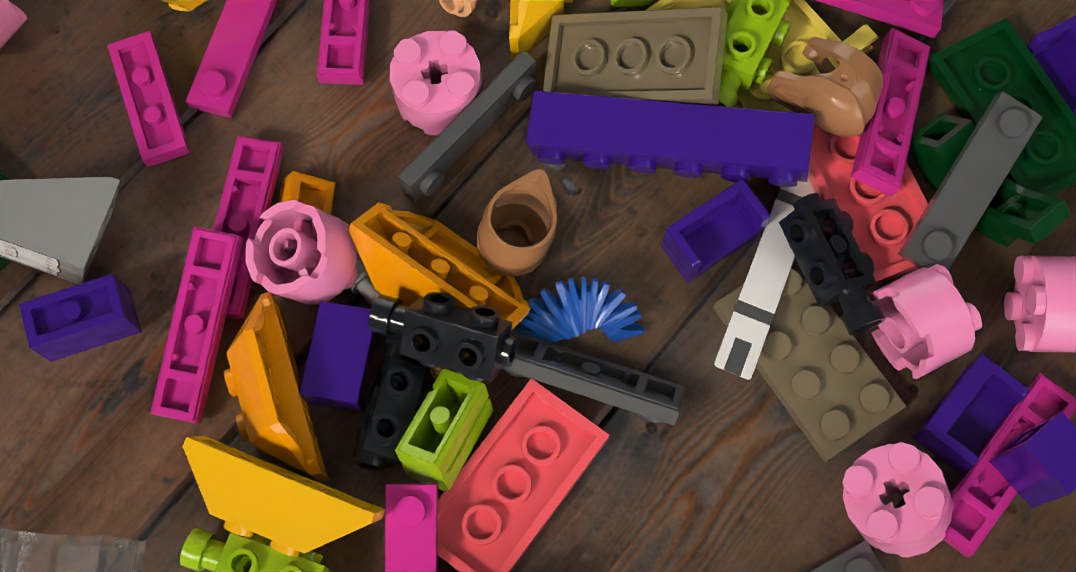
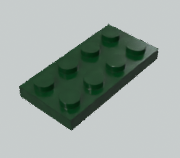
M1007 18L929 57L927 67L961 117L972 120L975 128L995 95L1002 91L1043 116L1006 177L1023 188L1053 197L1076 185V116Z

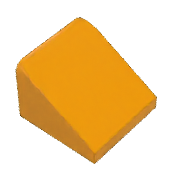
M292 171L282 180L278 203L296 200L331 214L336 183Z

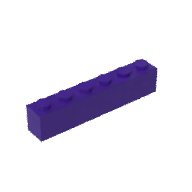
M534 91L526 145L532 154L538 157V161L552 165H562L565 163V159L583 161L582 164L584 166L595 169H608L611 163L628 165L629 170L638 173H655L656 168L674 169L676 175L687 178L702 177L703 172L721 174L722 179L731 182H738L741 179L748 182L750 177L769 178L768 182L775 186L794 187L797 186V181L807 182L815 114Z

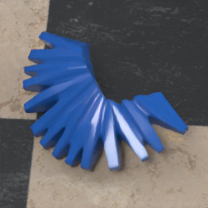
M586 277L581 278V288H578L574 278L568 279L569 285H566L562 280L555 282L559 296L545 288L542 289L540 294L544 301L535 298L528 300L531 309L528 315L520 322L522 325L515 327L517 332L550 342H557L563 338L577 337L593 328H602V332L607 334L606 337L614 342L645 333L644 326L634 323L642 318L640 311H636L638 309L636 303H620L626 297V292L619 289L607 295L610 287L609 282L603 281L598 287V278H593L590 285H587Z

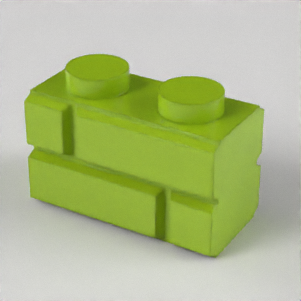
M442 369L433 384L434 390L427 394L395 452L402 462V467L407 476L422 483H438V489L446 492L450 491L494 410L490 399H488L489 395L484 383L470 380L462 374L448 369Z

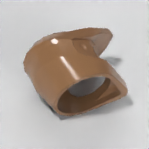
M813 37L806 44L802 54L814 62L820 74L800 76L777 71L767 86L768 94L775 102L794 113L815 114L814 124L827 132L842 137L860 136L866 124L875 114L884 83L881 70L870 57L849 44ZM828 57H832L837 60V69L830 62Z
M533 170L511 182L493 196L484 210L477 232V248L486 266L499 275L515 277L523 276L533 271L545 259L554 240L557 229L556 197L553 196L549 177L544 170Z

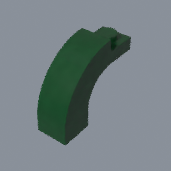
M940 113L912 135L910 148L923 174L935 191L939 188L974 131L975 127L972 120ZM1005 177L974 229L992 241L1006 247L1018 238L1037 244L1040 240L1050 235L1071 214L1065 200L1023 188L1008 177Z

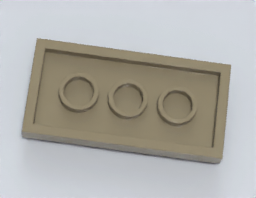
M722 7L552 15L543 91L697 105L718 104L728 13Z
M794 258L756 368L826 463L907 406L855 337L849 335L843 321L831 305L818 306L806 278ZM743 285L714 303V311L727 328Z

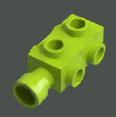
M730 1L726 9L728 17L719 103L706 105L735 108L738 102L736 93L739 89L749 93L754 82L761 85L764 83L773 63V59L767 57L772 45L781 48L792 22L785 20L790 4L789 1Z
M195 527L188 535L180 554V565L197 572H203L205 569L213 572H247L250 565L251 568L248 572H333L320 564L323 555L309 551L306 553L300 552L297 557L289 556L272 549L269 546L271 540L256 533H253L252 537H242L230 532L226 543L217 540L216 534Z

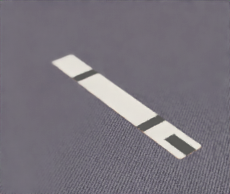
M809 179L807 182L797 181V186L780 187L769 221L761 237L714 362L717 368L747 380L752 378L795 258L779 222L794 211L792 206L794 202L808 194L815 193Z

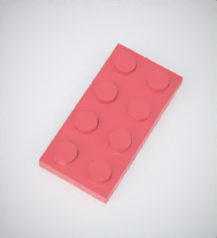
M814 124L808 179L815 193H819L822 200L835 198L840 210L846 211L853 220L852 234L861 252L867 253L874 263L873 276L876 283L868 288L919 269V267L898 255L928 206V202L907 162L901 189L893 196H889L851 177L860 136H838Z
M530 379L461 469L450 491H444L438 499V556L458 572H511L608 441L610 435L538 382Z

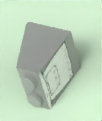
M113 177L0 180V257L76 284L84 283L116 205L120 180Z

